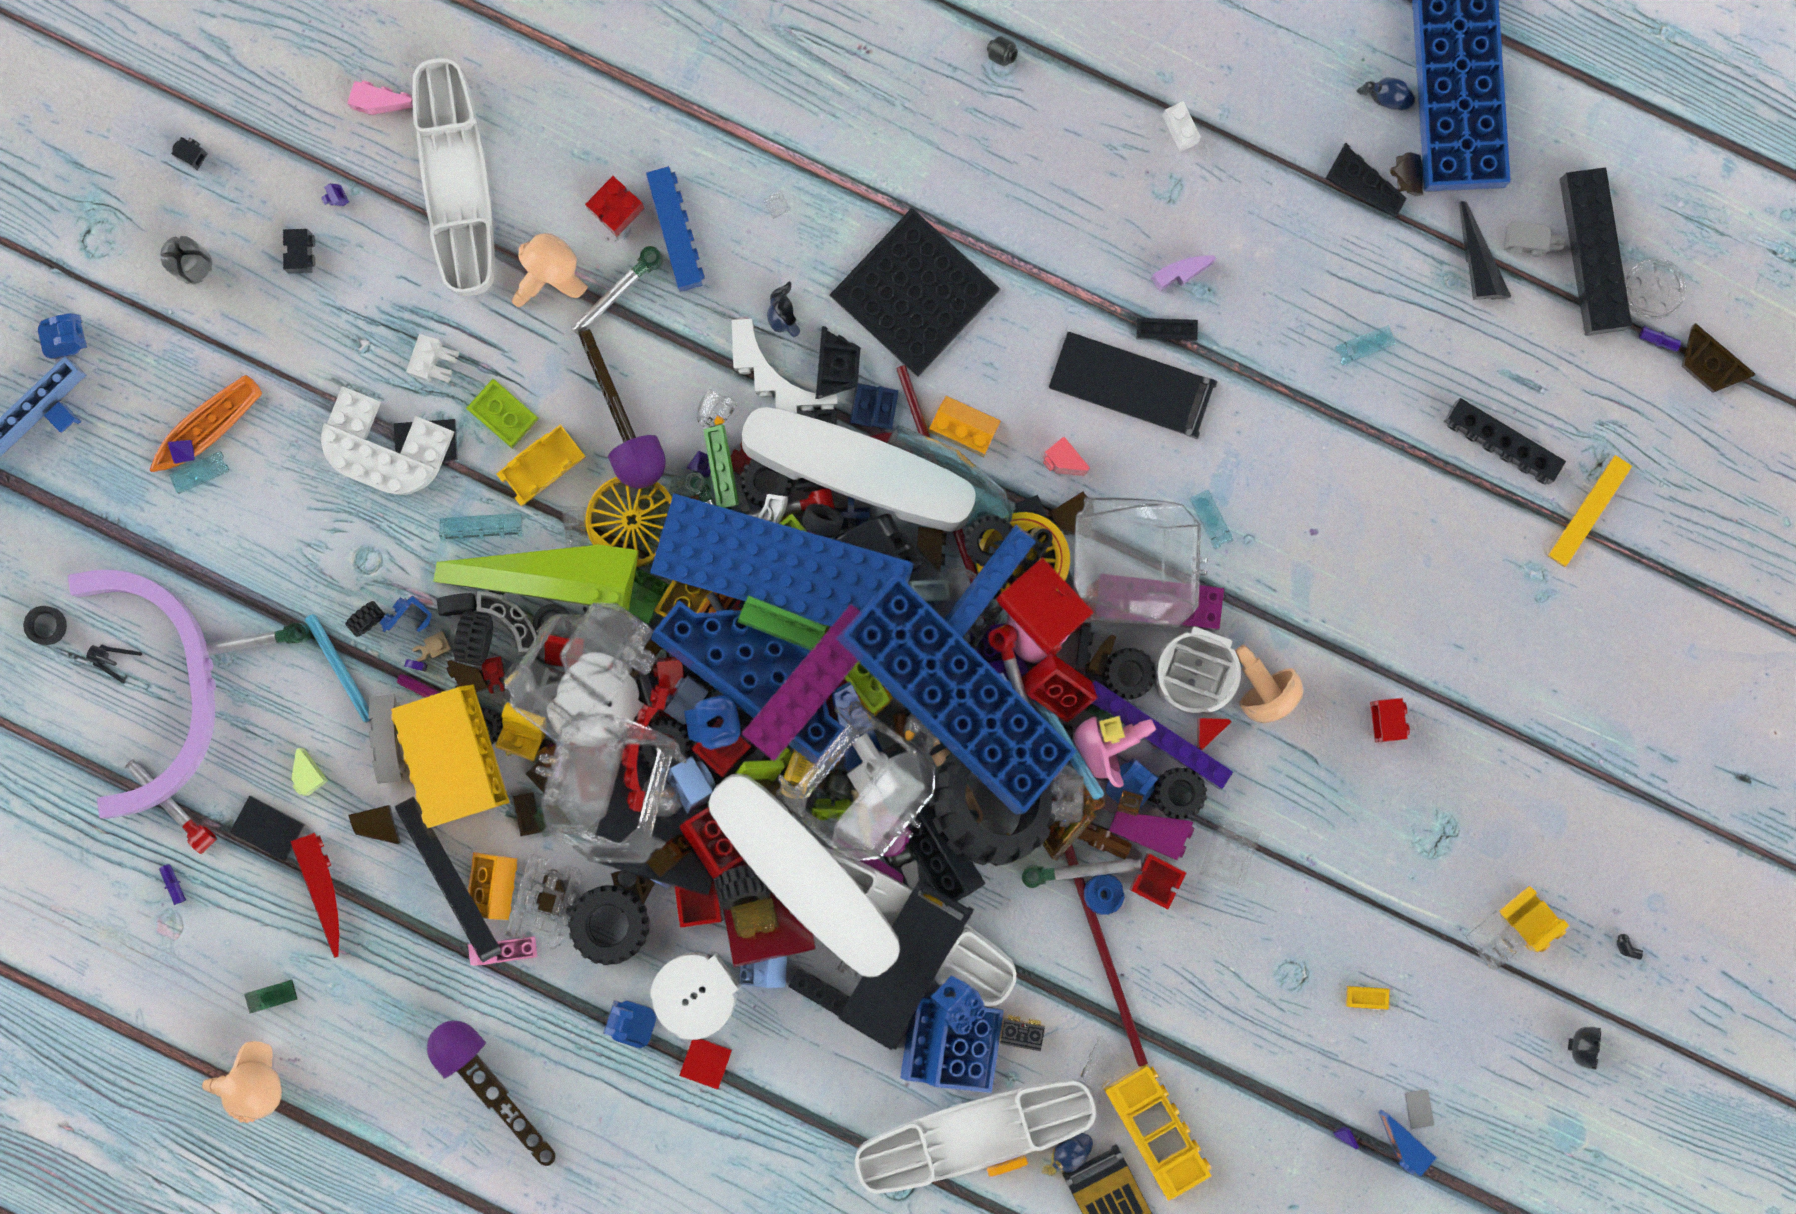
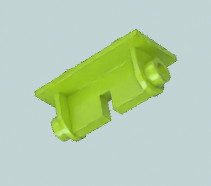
M817 798L814 807H812V818L818 820L832 818L839 821L853 819L854 802L850 801V799L835 800V806H831V799Z

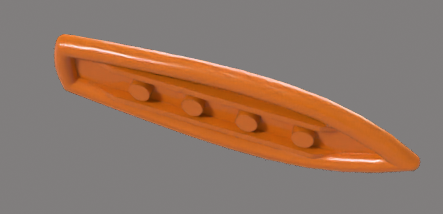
M244 375L188 414L172 429L159 446L152 461L150 472L163 471L183 464H174L168 442L192 440L195 457L210 447L262 395L258 384L249 376Z

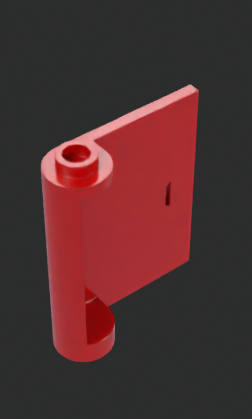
M1043 557L996 599V602L1047 656L1049 654L1054 656L1062 649L1060 644L1094 613Z

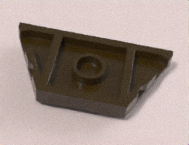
M1697 323L1691 326L1682 368L1708 390L1714 393L1755 376L1756 373Z

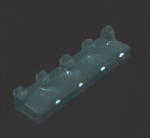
M521 513L440 518L439 537L442 543L446 542V539L458 538L459 541H464L465 538L473 537L485 540V537L500 536V539H503L505 535L517 534L518 537H523Z

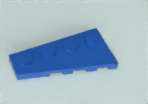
M850 682L832 692L835 716L838 723L845 727L840 738L845 760L844 766L847 771L863 762L852 745V742L862 735L868 734L878 752L883 751Z

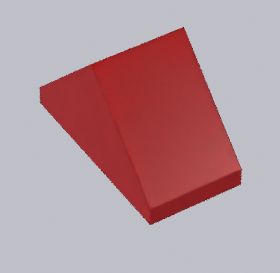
M1198 718L1197 748L1203 750L1232 721L1230 719Z

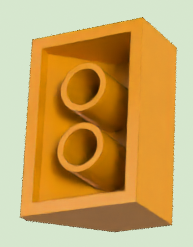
M945 396L932 421L929 433L984 458L1001 420Z
M473 852L468 892L483 918L509 920L518 858Z

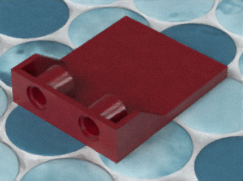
M744 859L730 869L749 864ZM772 891L768 899L754 907L742 910H725L723 908L734 967L816 950L813 933L797 919ZM774 903L779 927L738 937L734 913Z

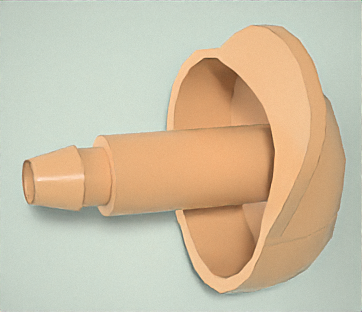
M543 233L536 235L531 241L520 245L518 257L528 273L519 283L520 288L516 290L512 299V303L516 307L520 308L530 301V298L535 297L546 283L553 285L562 293L573 298L580 297L587 290L588 286L574 274L577 266V257L561 238L553 234Z
M1239 646L1235 652L1239 662L1243 665V672L1254 686L1240 700L1239 705L1243 712L1250 719L1259 723H1268L1286 717L1297 706L1303 696V685L1299 675L1292 668L1284 669L1271 675L1260 658H1255L1254 653L1247 646Z
M246 1042L240 1048L233 1068L227 1076L206 1079L202 1083L203 1090L221 1097L225 1111L229 1116L238 1119L239 1122L249 1123L254 1122L256 1119L264 1118L272 1114L280 1103L282 1089L279 1076L272 1068V1047L263 1042Z

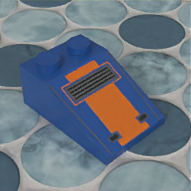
M1381 1109L1378 1113L1394 1153L1401 1160L1398 1164L1412 1176L1416 1173L1421 1177L1437 1157L1392 1116Z

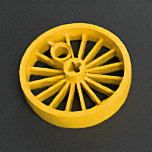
M614 477L602 484L589 501L585 519L588 537L592 545L599 544L615 547L627 531L623 548H627L632 531L634 550H638L635 533L637 531L650 556L639 560L638 555L636 567L651 564L656 553L652 552L639 529H642L656 541H660L658 537L642 525L663 530V526L644 522V520L667 517L668 513L647 515L666 502L671 504L672 495L657 481L652 485L655 488L649 495H641L643 488L638 489L632 510L630 488L626 485L628 511L614 487L622 482L617 477ZM611 488L625 513L603 497ZM659 490L666 498L655 504L652 497ZM602 499L623 516L595 508L599 500ZM645 499L649 500L650 507L646 510L640 509V502ZM594 512L622 519L593 524ZM636 516L635 520L637 523L635 525L633 523L630 524L629 517L634 518ZM621 524L602 536H599L593 529L594 527ZM622 529L611 545L604 540Z

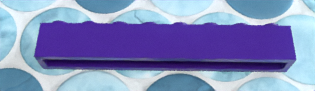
M1093 681L1097 699L1091 703L1092 706L1110 718L1119 716L1124 727L1131 723L1134 726L1141 721L1152 719L1156 730L1142 739L1186 768L1197 772L1201 778L1216 788H1224L1233 774L1232 770L1097 681Z

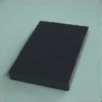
M456 420L429 421L454 431L443 461L458 460ZM413 422L394 423L395 452L401 453Z
M249 796L230 833L286 861L292 850L290 842L298 839L305 824L259 799Z

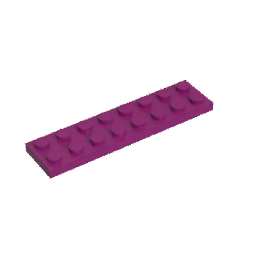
M850 604L742 733L773 761L777 759L858 662L836 639L860 612L852 604Z

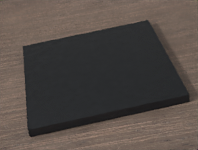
M911 208L829 296L902 364L906 365L915 376L919 377L1001 289L918 212Z
M638 751L637 777L640 787L645 791V797L641 812L633 811L629 808L630 804L627 803L628 795L633 789H629L626 786V782H624V775L627 769L619 758L587 860L708 896L713 878L694 849L661 877L652 870L646 861L660 846L678 834L686 838L679 826L709 807V802L687 814L667 780L669 771L664 772V769L657 771L654 766L650 768L647 762H643L642 755H639ZM709 770L716 787L727 778ZM668 788L673 792L674 796L670 799L663 797L664 792Z

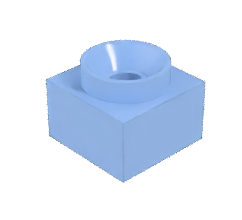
M690 757L669 770L667 780L673 790L677 792L676 795L687 814L710 801V796L715 790L716 785L712 775L702 761L695 763L694 759Z

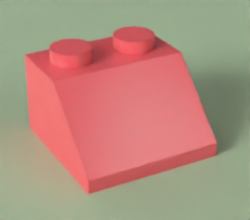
M1065 437L1051 446L1043 455L1045 467L1049 471L1053 470L1058 474L1085 476L1090 469Z

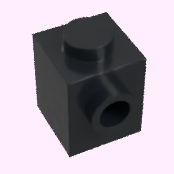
M181 137L179 141L174 143L171 155L198 171L208 153L199 147L200 143L189 137L186 140Z

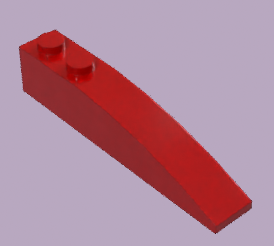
M312 833L290 843L334 958L339 957V919L335 890L328 869L331 866L328 855H323L321 848L324 847L321 836H316L315 833Z

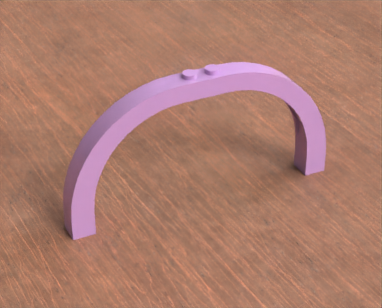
M95 570L68 575L70 595L79 598L101 593L125 592L142 596L153 602L171 619L184 645L192 698V719L186 741L180 753L160 776L148 784L132 791L97 798L99 818L110 819L139 813L162 803L182 788L196 772L208 750L215 723L214 690L216 689V684L211 675L213 662L209 658L206 641L196 618L182 600L164 586L140 575L118 570Z

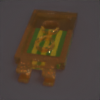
M1083 781L1077 789L1071 787L1055 805L1057 806L1055 823L1049 826V836L1042 844L1053 860L1057 861L1096 817L1094 811L1101 809L1106 803L1102 797L1094 800L1090 796L1087 799L1086 796L1091 794Z

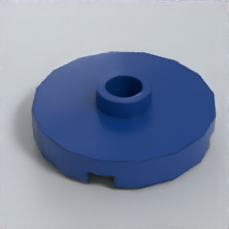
M1111 874L1096 875L1086 883L1084 900L1092 912L1099 915H1109L1117 912L1122 906L1125 893H1123V885L1117 877ZM1102 891L1105 892V897H1104V898L1101 897V892H1102Z

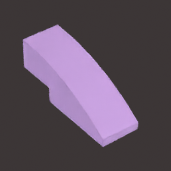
M1214 255L1198 256L1177 261L1154 273L1151 280L1159 291H1162L1176 280L1182 286L1212 265L1216 257Z

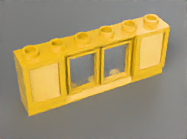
M1146 1064L1103 1089L1166 1199L1170 1201L1210 1178L1209 1170L1212 1168L1207 1159H1202L1198 1152L1201 1149L1196 1140L1191 1141L1188 1133L1191 1131L1185 1121L1180 1122L1177 1117L1180 1112L1174 1103H1169L1167 1099L1169 1093L1164 1085L1160 1086L1156 1078L1159 1076L1153 1066L1149 1068Z

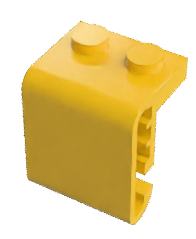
M507 702L502 712L503 729L495 747L534 762L537 756L536 753H538L547 733V718L544 715Z
M1528 886L1497 913L1529 951L1537 953L1540 951L1542 953L1551 946L1550 942L1553 939H1559L1567 932L1565 929L1569 925L1564 919H1559L1549 906L1536 896L1537 892L1531 886Z

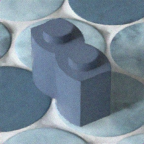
M689 675L685 679L683 677L679 679L675 685L676 692L673 695L669 694L667 696L663 710L683 725L686 723L684 711L695 709L696 704L703 700L708 693L706 687Z

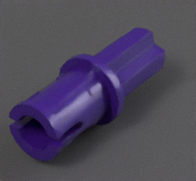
M1646 326L1642 328L1639 334L1640 339L1654 343L1656 347L1662 346L1677 352L1681 346L1680 340L1665 335L1663 331L1660 333Z
M166 864L160 867L159 871L166 885L164 888L168 890L173 905L186 901L187 899L179 884L181 882L177 880L171 865Z

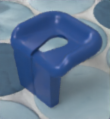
M721 695L704 699L696 704L695 709L684 711L689 739L701 742L707 749L731 745L740 736L737 707L734 700L729 696ZM719 715L723 718V725L721 727H707V721Z

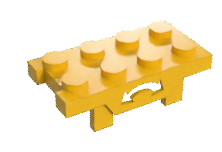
M560 424L519 453L496 475L503 483L505 481L508 482L517 494L515 497L516 501L522 507L586 458V456Z

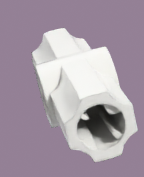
M864 734L852 742V745L863 761L862 769L868 777L874 778L884 796L900 787L888 768L890 765L888 757L883 752H878L868 734Z

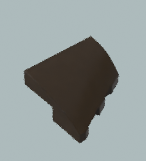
M1110 635L1101 644L1088 665L1086 673L1098 677L1103 675L1117 636Z

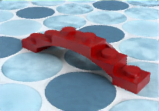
M657 685L655 690H652L650 696L652 706L644 704L643 709L639 710L636 723H631L630 728H627L625 733V740H627L626 748L622 749L620 756L622 764L627 769L624 775V782H626V786L629 789H633L628 795L627 803L630 804V809L638 812L642 810L645 791L640 787L637 777L639 744L645 728L658 709L664 710L668 694L667 688Z

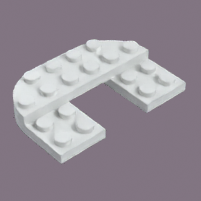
M342 386L327 424L324 423L321 433L322 449L330 465L347 477L391 494L409 495L427 487L434 480L441 467L454 431L415 416L401 453L366 440L381 402Z

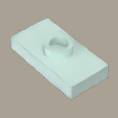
M949 580L908 582V585L925 602L950 600Z

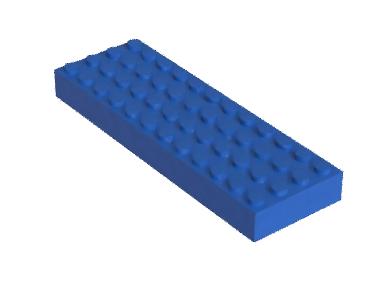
M1412 0L1424 192L1505 188L1511 182L1499 0Z
M673 493L650 573L746 601L747 597L751 596L814 622L832 627L850 604L861 611L890 578L899 575L908 584L914 564Z
M899 575L890 578L836 638L1015 815L1025 813L1077 752Z

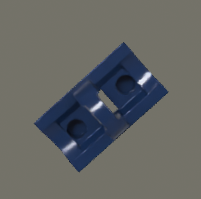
M849 496L848 508H835L843 516L841 529L848 528V518H856V526L868 521V518H870V507L855 508L854 498Z

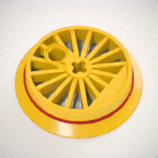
M1028 512L1013 513L1002 517L1011 523L1013 528L1017 524L1025 531L1032 530L1038 526L1050 530L1053 535V546L1048 547L1044 553L1055 550L1056 559H1044L1048 563H1055L1054 570L1066 580L1070 568V550L1063 533L1053 522L1043 516ZM987 529L983 539L981 538L979 546L984 552L989 553L990 547L999 548L994 543L1003 540V537L997 530ZM1044 535L1039 540V542H1042L1046 538V535ZM1032 548L1025 555L1027 559L1031 558L1034 554ZM977 563V570L979 573L983 569V567L979 566V564ZM1020 565L1015 568L1013 575L1021 573ZM1007 583L1005 589L1000 588L1001 592H1004L1009 587V583Z

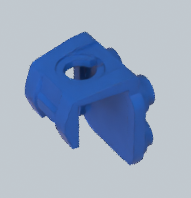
M73 313L62 314L40 322L38 335L45 357L49 359L62 358L77 354L80 349L87 348L81 315Z
M411 596L408 599L400 597L393 605L396 614L390 615L387 613L379 624L382 625L383 632L386 630L390 631L413 603L428 614L417 628L419 632L429 625L432 613L416 597Z
M1132 757L1128 763L1120 766V774L1124 785L1117 788L1109 780L1105 787L1106 794L1129 812H1134L1141 808L1155 789L1154 784L1159 779L1158 776ZM1126 796H1131V797L1136 798V799L1138 800V805H1137L1136 807H1130V806L1124 805V803L1129 804V805H1132V806L1136 805V800H1135V799L1128 798V797H1126Z
M950 976L931 996L938 1009L942 1007L946 1011L945 1019L950 1028L957 1034H967L972 1028L971 1023L977 1018L981 1019L986 1013L984 1002L978 991L953 976ZM950 991H952L953 993L955 992L956 994L954 998L945 996Z
M614 1000L603 1034L612 1036L613 1040L632 1047H645L650 1041L656 1023V1013L652 1008L632 1001L619 1002Z

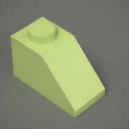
M298 748L295 753L291 778L294 782L293 788L299 795L309 796L328 782V780L305 748Z

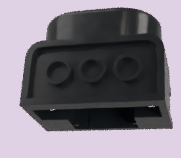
M891 514L877 516L833 538L836 541L912 562L914 564L912 572L921 568V562L918 560L907 536L899 531Z

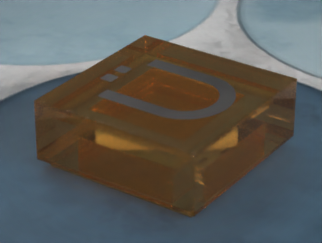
M1123 790L1117 811L1137 817L1143 796Z

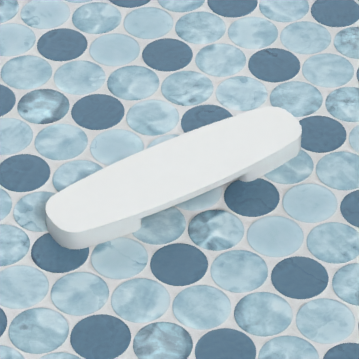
M449 59L428 60L421 63L413 74L412 99L413 121L417 130L422 185L431 229L430 238L443 283L452 293L458 296L478 295L486 292L492 286L495 273L492 207L481 136L471 94L461 68Z
M769 407L758 408L751 412L743 426L742 447L747 456L791 479L805 478L849 497L894 511L901 520L946 531H956L964 527L973 512L976 494L974 487L969 481L919 456L872 437L818 419Z
M733 774L724 779L710 796V812L722 831L760 879L803 925L863 976L873 977L885 972L898 958L900 950L899 940L871 898L860 889L851 876L822 844L790 814L788 808L763 786L744 774Z
M824 847L851 876L860 889L871 898L892 927L913 889L846 854ZM918 893V895L921 896L922 898L926 899L927 901L931 902L932 904L936 905L937 907L941 908L942 910L946 911L947 913L953 915V914L950 913L949 911L945 910V909L942 908L941 906L937 905V904L934 903L933 901L929 900V899L926 898L925 896H923V895H921L920 893ZM966 924L936 974L935 979L942 986L950 976H953L977 990L984 1005L995 1006L1002 1003L1014 988L1016 968L1009 956Z
M1075 1079L1051 1081L1021 1087L964 1102L912 1120L863 1142L855 1156L858 1178L862 1186L869 1192L876 1194L926 1186L934 1181L983 1169L1035 1150L1041 1151L1088 1130L1095 1120V1104L1087 1086Z

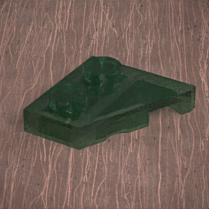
M1090 704L1084 709L1092 716H1096L1100 721L1115 717L1095 705Z

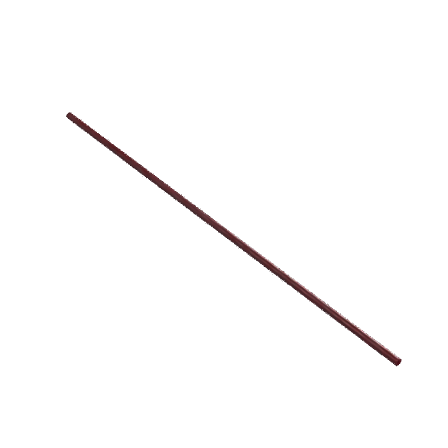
M906 365L899 366L896 370L928 461L940 466ZM961 528L953 531L968 578L970 583H972L978 572L974 562L971 560L972 558L967 554L965 535ZM1055 797L1052 799V805L1057 806L1056 821L1061 815V811ZM1069 839L1066 843L1068 848L1064 852L1068 866L1079 865L1071 840ZM1084 877L1073 878L1138 1067L1144 1066L1148 1062L1096 913L1091 911L1084 900V889L1086 886Z

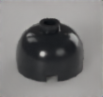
M1583 1027L1575 1032L1573 1038H1569L1568 1050L1572 1051V1058L1578 1065L1588 1069H1597L1599 1060L1597 1057L1601 1044V1028Z

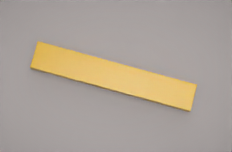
M1616 455L1612 457L1547 555L1549 558L1563 567L1568 565L1627 476L1632 465Z

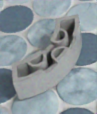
M477 591V613L491 616L493 620L508 629L516 642L518 657H539L537 635L527 615L516 604L500 595Z
M395 694L372 696L369 701V719H371L369 738L370 748H373L374 760L372 763L377 784L402 781L403 773L406 772V763L402 760L400 745L397 739L398 731L391 719V709L401 706L400 702L396 701Z

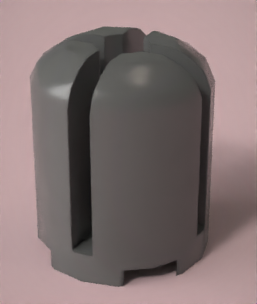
M176 236L172 237L161 248L162 266L167 272L186 284L202 282V279L212 270L210 254L200 244L187 236H180V239Z

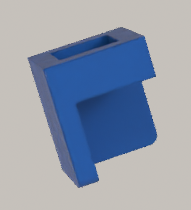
M59 401L44 415L61 433L73 422L76 424L82 422L65 404Z

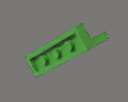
M718 425L703 429L717 506L731 510L732 507L739 505L725 425Z
M751 596L747 597L738 619L739 623L811 651L821 640L827 627Z

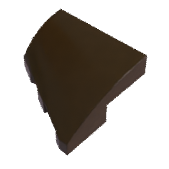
M390 805L348 815L355 835L393 844L401 843Z

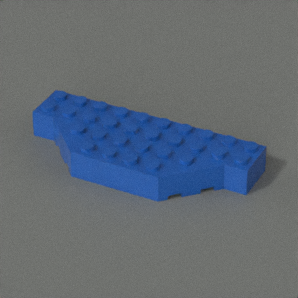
M678 601L653 631L651 639L723 695L731 697L736 705L753 718L760 713L811 652L806 648L739 623L738 619L742 610H724L705 614L704 612L695 613L681 601ZM825 700L788 745L817 766L845 730V727L829 716Z

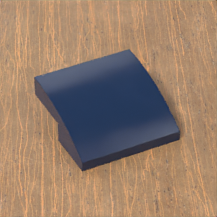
M858 383L855 388L849 423L892 430L899 390Z

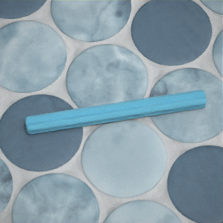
M314 614L309 615L305 618V622L363 722L371 721L369 719V706L318 618Z
M1032 699L1043 718L1077 751L1070 759V762L1094 800L1101 798L1104 795V791L1058 717Z

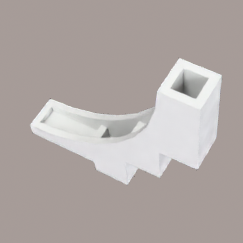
M752 319L732 320L733 367L735 372L738 371V374H750L751 371H754L756 395L760 394V397L765 398L776 394V409L798 414L797 409L809 412L813 411V408L830 410L838 407L837 395L815 399L816 393L798 388L779 376L767 363L758 347Z

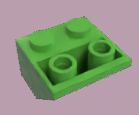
M636 567L629 612H622L649 625L657 614L654 610L669 584Z

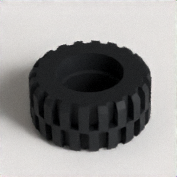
M617 885L596 887L584 893L575 902L574 908L571 909L570 921H568L570 940H573L574 948L582 953L581 956L585 959H590L592 963L603 965L622 963L638 953L646 942L650 929L648 928L650 919L646 912L647 908L643 905L638 895L632 893V890ZM605 905H613L620 908L628 919V931L625 937L615 944L599 942L594 938L590 930V920L593 913Z

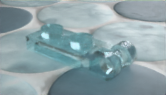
M1389 325L1341 343L1335 346V349L1341 355L1342 359L1340 361L1343 366L1394 346L1396 342ZM1350 347H1352L1354 351V354L1349 355L1347 349Z
M222 451L169 474L176 493H183L229 472L228 465L223 461ZM216 463L217 468L215 470H213L211 464Z
M1207 489L1191 497L1189 500L1213 548L1218 549L1221 547V544L1232 542L1233 537L1209 490ZM1220 529L1223 535L1216 537L1214 532Z

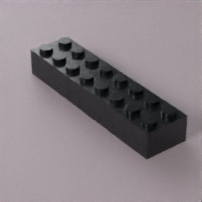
M1603 167L1566 172L1559 180L1584 334L1589 336L1625 331L1632 326L1607 169Z
M899 741L882 751L889 759L890 765L888 768L900 785L899 788L894 790L896 793L883 802L891 815L899 817L907 823L910 832L908 844L934 887L952 899L959 901L984 886L986 883L974 863L968 861L965 853L958 855L946 844L949 839L944 832L938 833L932 820L937 815L935 809H930V790L901 742Z

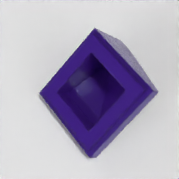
M192 440L168 442L174 464L195 460Z
M698 451L688 464L687 469L709 477L711 470L708 454Z
M1344 1126L1333 1132L1337 1138L1351 1147L1359 1148L1349 1128Z

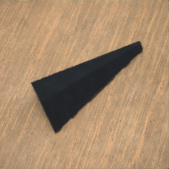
M1461 201L1459 208L1466 262L1469 264L1473 300L1511 298L1507 285L1467 202Z

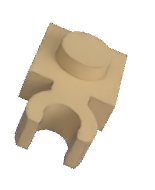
M444 631L424 639L425 646H416L412 649L413 652L418 650L423 652V655L417 658L419 662L426 660L429 654L434 659L452 650Z

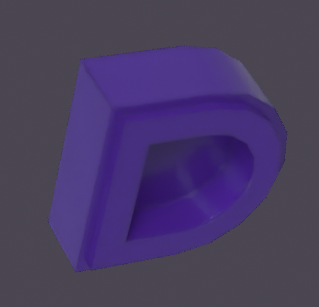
M407 659L404 667L426 672L428 666L426 663Z

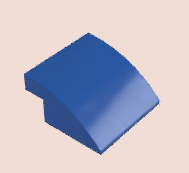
M923 997L908 1022L900 1078L905 1081L927 1083L938 1088L992 1093L1004 1010L985 1006V1015L971 1023V1030L967 1034H957L950 1028L945 1019L946 1011L942 1007L938 1009L930 997Z

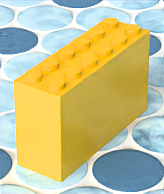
M474 685L457 687L391 709V719L398 731L397 739L403 747V758L409 767L410 781L415 786L416 801L421 806L422 820L426 824L427 829L510 803Z

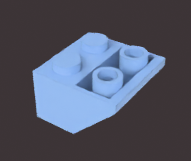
M787 956L740 966L739 984L763 988L786 987Z

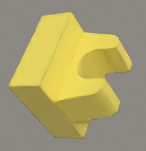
M1119 716L1099 721L1104 742L1111 741L1114 744L1120 742V738L1125 737Z

